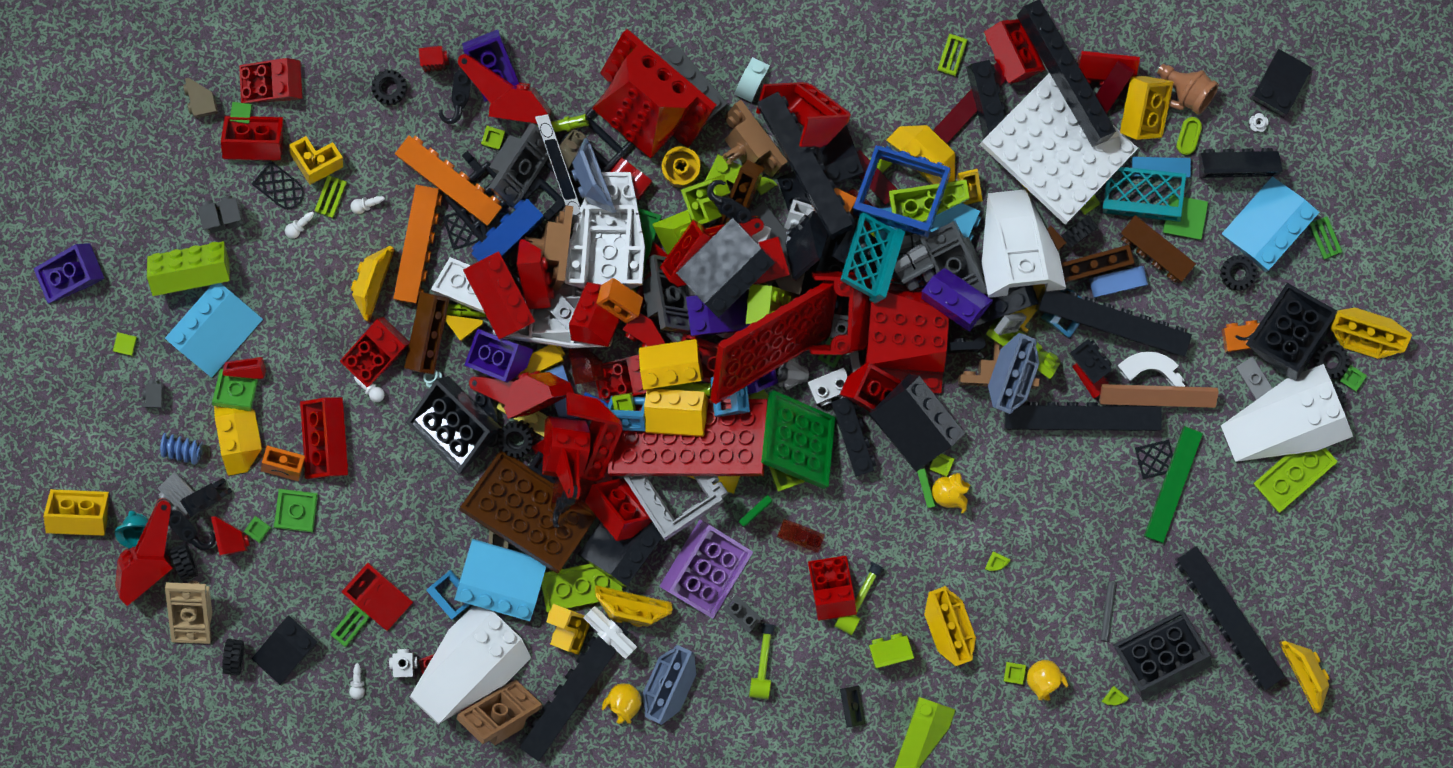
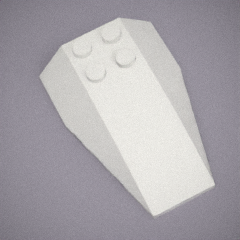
M602 172L617 212L612 213L591 205L584 198L577 222L573 227L572 237L569 241L565 284L584 289L586 282L602 285L614 278L629 289H633L643 285L645 243L631 172Z
M1324 364L1302 372L1297 381L1291 378L1285 379L1221 425L1235 462L1314 452L1353 437Z
M473 605L448 630L410 698L437 724H440L464 708L474 704L479 699L504 686L531 659V656L522 638L494 611Z

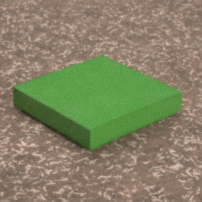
M1173 195L1169 198L1168 204L1178 207L1179 200ZM1184 197L1181 222L1165 220L1163 233L1201 240L1208 202Z
M220 369L212 405L251 411L258 379L223 376V369Z
M279 489L274 528L313 532L318 493Z

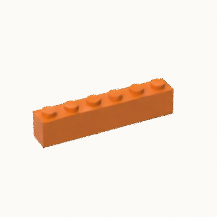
M414 135L413 138L408 136L395 152V155L478 220L489 226L502 209L500 206L501 201L493 195L488 197L484 194L486 190L477 183L475 186L469 182L470 177L462 171L458 174L453 170L455 166L446 159L444 162L438 158L439 154L431 147L428 150L423 147L422 144L424 142Z
M421 185L415 186L393 297L395 301L418 305L420 292H424V289H421L422 281L426 282L428 274L425 266L426 262L430 263L432 253L428 251L430 243L433 244L435 239V232H432L433 225H437L439 213H436L437 205L441 206L443 194H440V190L437 188Z

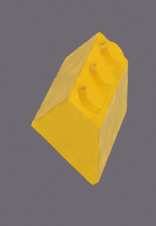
M1147 76L1131 77L1120 133L1136 140L1162 138L1174 82Z
M697 339L639 348L643 390L702 381L704 377Z
M647 389L644 404L645 432L704 437L709 402L705 392Z
M50 489L43 516L46 533L104 536L108 519L109 492Z

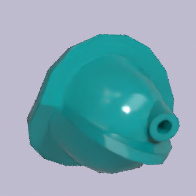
M129 511L128 516L123 521V525L115 529V536L118 542L127 548L136 547L148 522L147 517L135 511Z

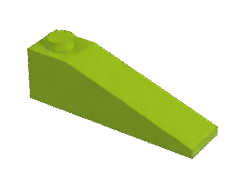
M967 180L947 183L936 215L969 200ZM939 184L889 191L891 212L922 222L927 220Z
M918 697L894 768H919L950 728L955 709Z

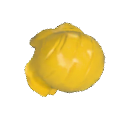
M960 473L950 475V477H940L932 487V496L940 506L945 508H961V513H965L968 500L963 494L969 491L970 484L962 479Z
M1040 660L1034 663L1028 670L1027 683L1030 689L1038 696V700H1051L1049 693L1059 688L1061 683L1066 688L1068 687L1066 677L1053 661Z
M617 684L611 689L608 697L604 699L602 710L608 706L618 716L616 723L622 724L626 720L627 724H631V719L638 713L641 707L640 693L630 684Z

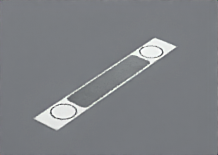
M548 114L536 116L535 119L565 205L574 206L572 224H575L579 216L580 205Z

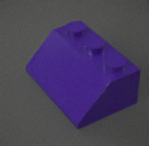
M946 268L935 274L922 290V300L969 332L993 302V300Z
M477 329L465 366L508 383L527 368L533 349L506 338L498 339L493 333Z

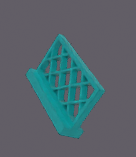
M1120 167L1116 172H1121L1124 178L1115 183L1110 177L1106 182L1103 213L1131 217L1136 215L1140 218L1181 222L1186 174ZM1134 173L1140 174L1144 179L1136 186L1129 179ZM1153 176H1159L1163 180L1157 187H1154L1149 181ZM1173 178H1181V185L1175 190L1168 183ZM1127 180L1133 188L1124 194L1118 186ZM1146 182L1152 191L1144 196L1138 188ZM1166 184L1172 192L1163 198L1157 190ZM1115 188L1122 195L1117 200H1109V193ZM1133 191H1136L1141 197L1137 202H1131L1127 198ZM1155 192L1161 201L1157 204H1150L1146 198ZM1175 195L1179 200V206H1170L1166 200Z
M861 213L840 280L870 296L869 300L875 304L885 299L905 231L900 228L894 230L868 214ZM864 221L870 223L871 231H866ZM879 230L888 233L886 240H882ZM874 233L878 243L872 245L868 234ZM862 236L867 244V247L861 248L859 243V237ZM878 245L882 251L880 257L877 256L874 247ZM867 249H869L871 256L873 258L869 261H867L863 252ZM856 253L859 254L862 261L858 265L854 260V254ZM872 262L877 267V272L874 274L869 266V263ZM864 265L868 276L862 278L858 267ZM852 269L857 277L855 281L848 277L849 271ZM868 278L872 284L871 290L864 283V280Z

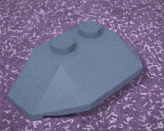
M588 137L584 138L572 162L574 170H571L575 181L579 180L581 186L578 187L579 193L582 198L585 197L589 204L612 213L617 212Z
M1018 333L1001 348L988 384L994 408L1011 414L1014 409L1027 400L1039 366L1036 339Z
M676 645L674 649L658 658L643 691L646 718L662 725L681 710L696 677L694 652Z

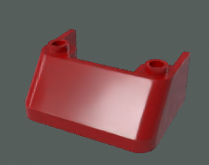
M797 82L763 85L759 101L779 92L781 97L785 96L789 103L787 108L790 113L794 112L798 122L804 126L799 143L800 147L815 146L821 148L826 146L849 123L850 112L812 84ZM757 107L756 113L761 114Z
M811 271V276L814 280L834 281V291L839 296L849 297L847 335L835 336L831 341V345H808L811 354L843 355L863 350L867 345L870 296L841 281L843 272ZM849 272L848 277L854 281L857 280L855 273ZM860 272L862 278L867 276L866 274ZM868 278L864 280V283L870 289V279Z
M567 392V415L592 420L589 427L591 433L590 453L582 479L600 480L606 471L622 433V422L599 399Z

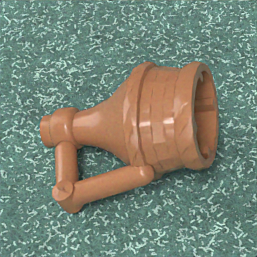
M1162 64L1157 72L1161 79L1174 82L1173 87L1179 102L1170 99L1169 107L1183 110L1186 107L1192 109L1198 115L1207 108L1219 87V84L1214 80L1212 81L1203 70L1180 73L1175 71L1172 66Z

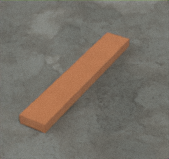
M1102 384L1099 401L1100 404L1216 408L1219 391L1218 388Z

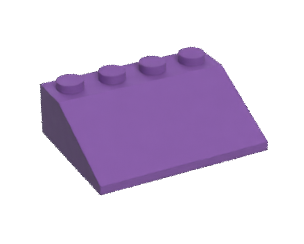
M699 520L659 587L713 619L753 554V551L711 525Z

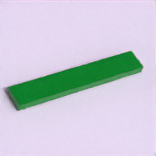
M1183 426L1146 528L1145 537L1164 543L1203 433Z

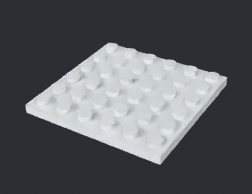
M1050 73L980 143L992 157L1064 224L1087 203L1138 149L1114 125L1113 127L1116 132L1108 141L1092 147Z

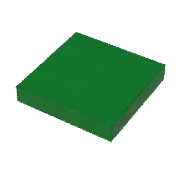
M768 495L764 497L738 521L742 527L747 526L772 503V499Z

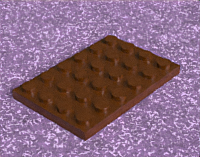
M501 449L459 510L558 574L597 516L587 504L578 499L575 501V504H571L568 511L560 513L558 520L559 528H555L553 526V512L556 507V500L558 497H561L565 490L529 469L528 466L516 458L508 456V453L503 452Z

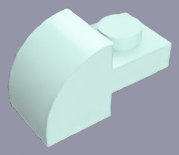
M752 57L734 95L752 103L770 65Z

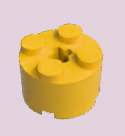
M678 146L670 149L665 154L662 160V173L670 185L677 188H685L694 184L699 178L701 171L700 159L693 150ZM679 163L686 165L684 171L677 170Z

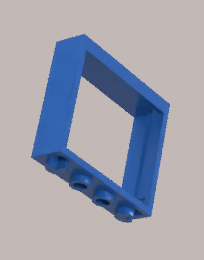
M876 145L855 201L853 213L860 217V214L864 212L885 225L928 238L950 177V168L942 165L941 162H937V164L930 162L925 157L917 158L905 151L897 152L888 146L885 148ZM880 159L942 178L926 223L864 204Z

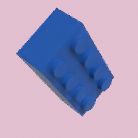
M528 199L525 201L520 200L514 206L515 211L511 215L507 213L500 220L501 224L497 228L493 227L486 233L487 238L483 242L478 241L471 248L473 250L471 253L473 258L478 262L499 251L504 260L519 245L520 239L530 235L545 220L544 215Z

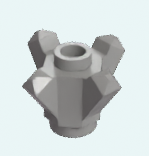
M792 359L779 368L777 385L789 390L797 384L806 383L809 376L808 368L799 365Z

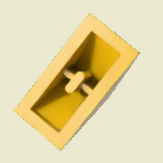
M978 169L958 173L957 180H967L969 200L964 201L963 204L968 205L983 201Z
M446 315L445 319L461 342L476 332L477 329L484 326V321L479 319Z

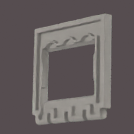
M647 476L624 477L665 541L723 503V498L728 495L723 484L718 482L719 478L717 476H694L708 498L701 503H697L675 520Z

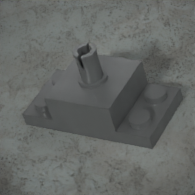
M530 123L521 139L510 135L502 148L495 151L497 155L493 154V162L489 166L497 174L489 188L513 209L522 199L549 157L539 127Z
M956 221L931 232L928 238H920L937 273L946 268L981 293H987L985 280L982 276V263L969 237H963Z
M650 256L651 276L645 279L642 285L645 298L643 308H646L643 309L644 313L648 318L659 319L661 330L691 334L686 297L689 296L688 286L678 287L667 279L660 268L666 257Z

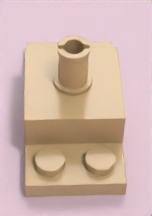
M194 580L188 583L166 582L165 593L171 642L211 644L210 623L212 605L210 586L200 584Z

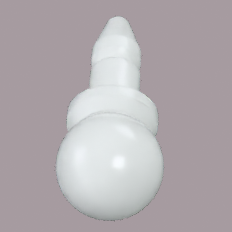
M376 196L370 199L366 197L355 199L351 203V210L355 214H362L365 210H370L371 206L380 204L385 200V197Z
M309 212L300 220H294L293 223L288 224L285 228V235L290 239L297 238L300 232L304 230L303 226L312 219L314 212Z
M354 376L357 384L366 390L365 394L369 395L373 402H381L384 399L385 393L382 388L376 387L374 383L367 388Z
M356 663L353 670V681L350 682L352 687L349 693L353 699L359 700L364 697L365 689L363 687L364 682L361 681L360 665Z

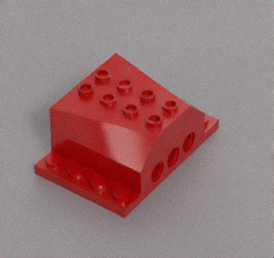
M626 29L600 72L611 84L592 109L614 129H617L624 135L628 141L632 142L649 158H652L672 136L689 148L717 104L631 31Z
M919 276L915 277L917 281L921 279ZM894 277V278L891 280V281L899 282L896 277ZM923 281L918 283L919 285H925ZM890 283L885 299L876 304L872 301L869 303L868 342L866 345L865 363L869 362L901 381L909 374L918 375L933 393L941 394L947 352L949 317L922 300V290L924 288H916L910 291L905 285Z

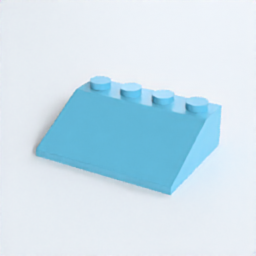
M1272 176L1223 231L1222 235L1244 255L1249 257L1260 269L1267 272L1320 212L1304 198Z
M222 283L213 284L165 339L212 378L263 319Z
M472 539L454 600L530 621L546 566L527 554Z

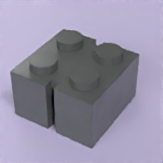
M225 196L218 203H214L211 200L203 202L202 206L197 207L202 228L208 234L225 230L224 225L228 224L229 229L246 224L241 202L236 197Z

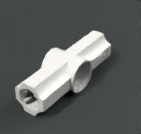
M596 606L583 617L598 632L597 634L609 646L612 645L625 659L637 648L623 633V630L611 619L609 620Z

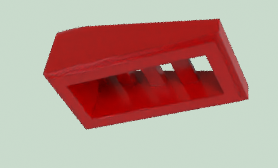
M263 357L225 362L222 373L223 376L264 379L266 369Z

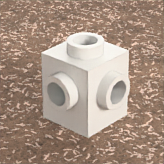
M397 649V653H394L393 657L389 658V667L393 669V677L415 676L414 669L418 668V658L414 657V653H409V649ZM403 659L406 661V665L404 667L401 665V661Z

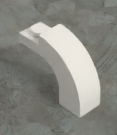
M1137 353L1126 358L1116 366L1128 382L1142 371L1153 370L1162 374L1171 386L1185 387L1182 376L1178 372H1173L1178 365L1172 359L1160 353Z

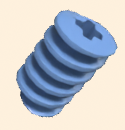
M164 433L160 443V452L163 458L168 455L169 459H174L176 456L177 461L184 459V462L188 463L191 460L193 465L197 464L203 450V441L199 446H197L196 439H194L192 444L189 443V438L182 442L181 436L175 441L174 434L167 439V434Z

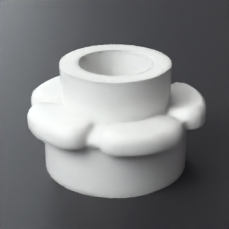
M1261 113L1255 114L1249 120L1250 128L1255 132L1265 131L1268 125L1267 117H1264Z

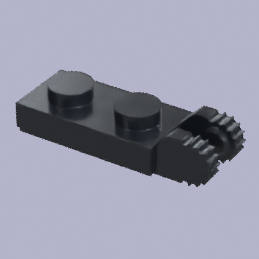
M224 478L213 484L210 483L180 501L190 517L217 504L233 492L231 488L225 489L220 494L217 492L216 488L221 487L226 482Z

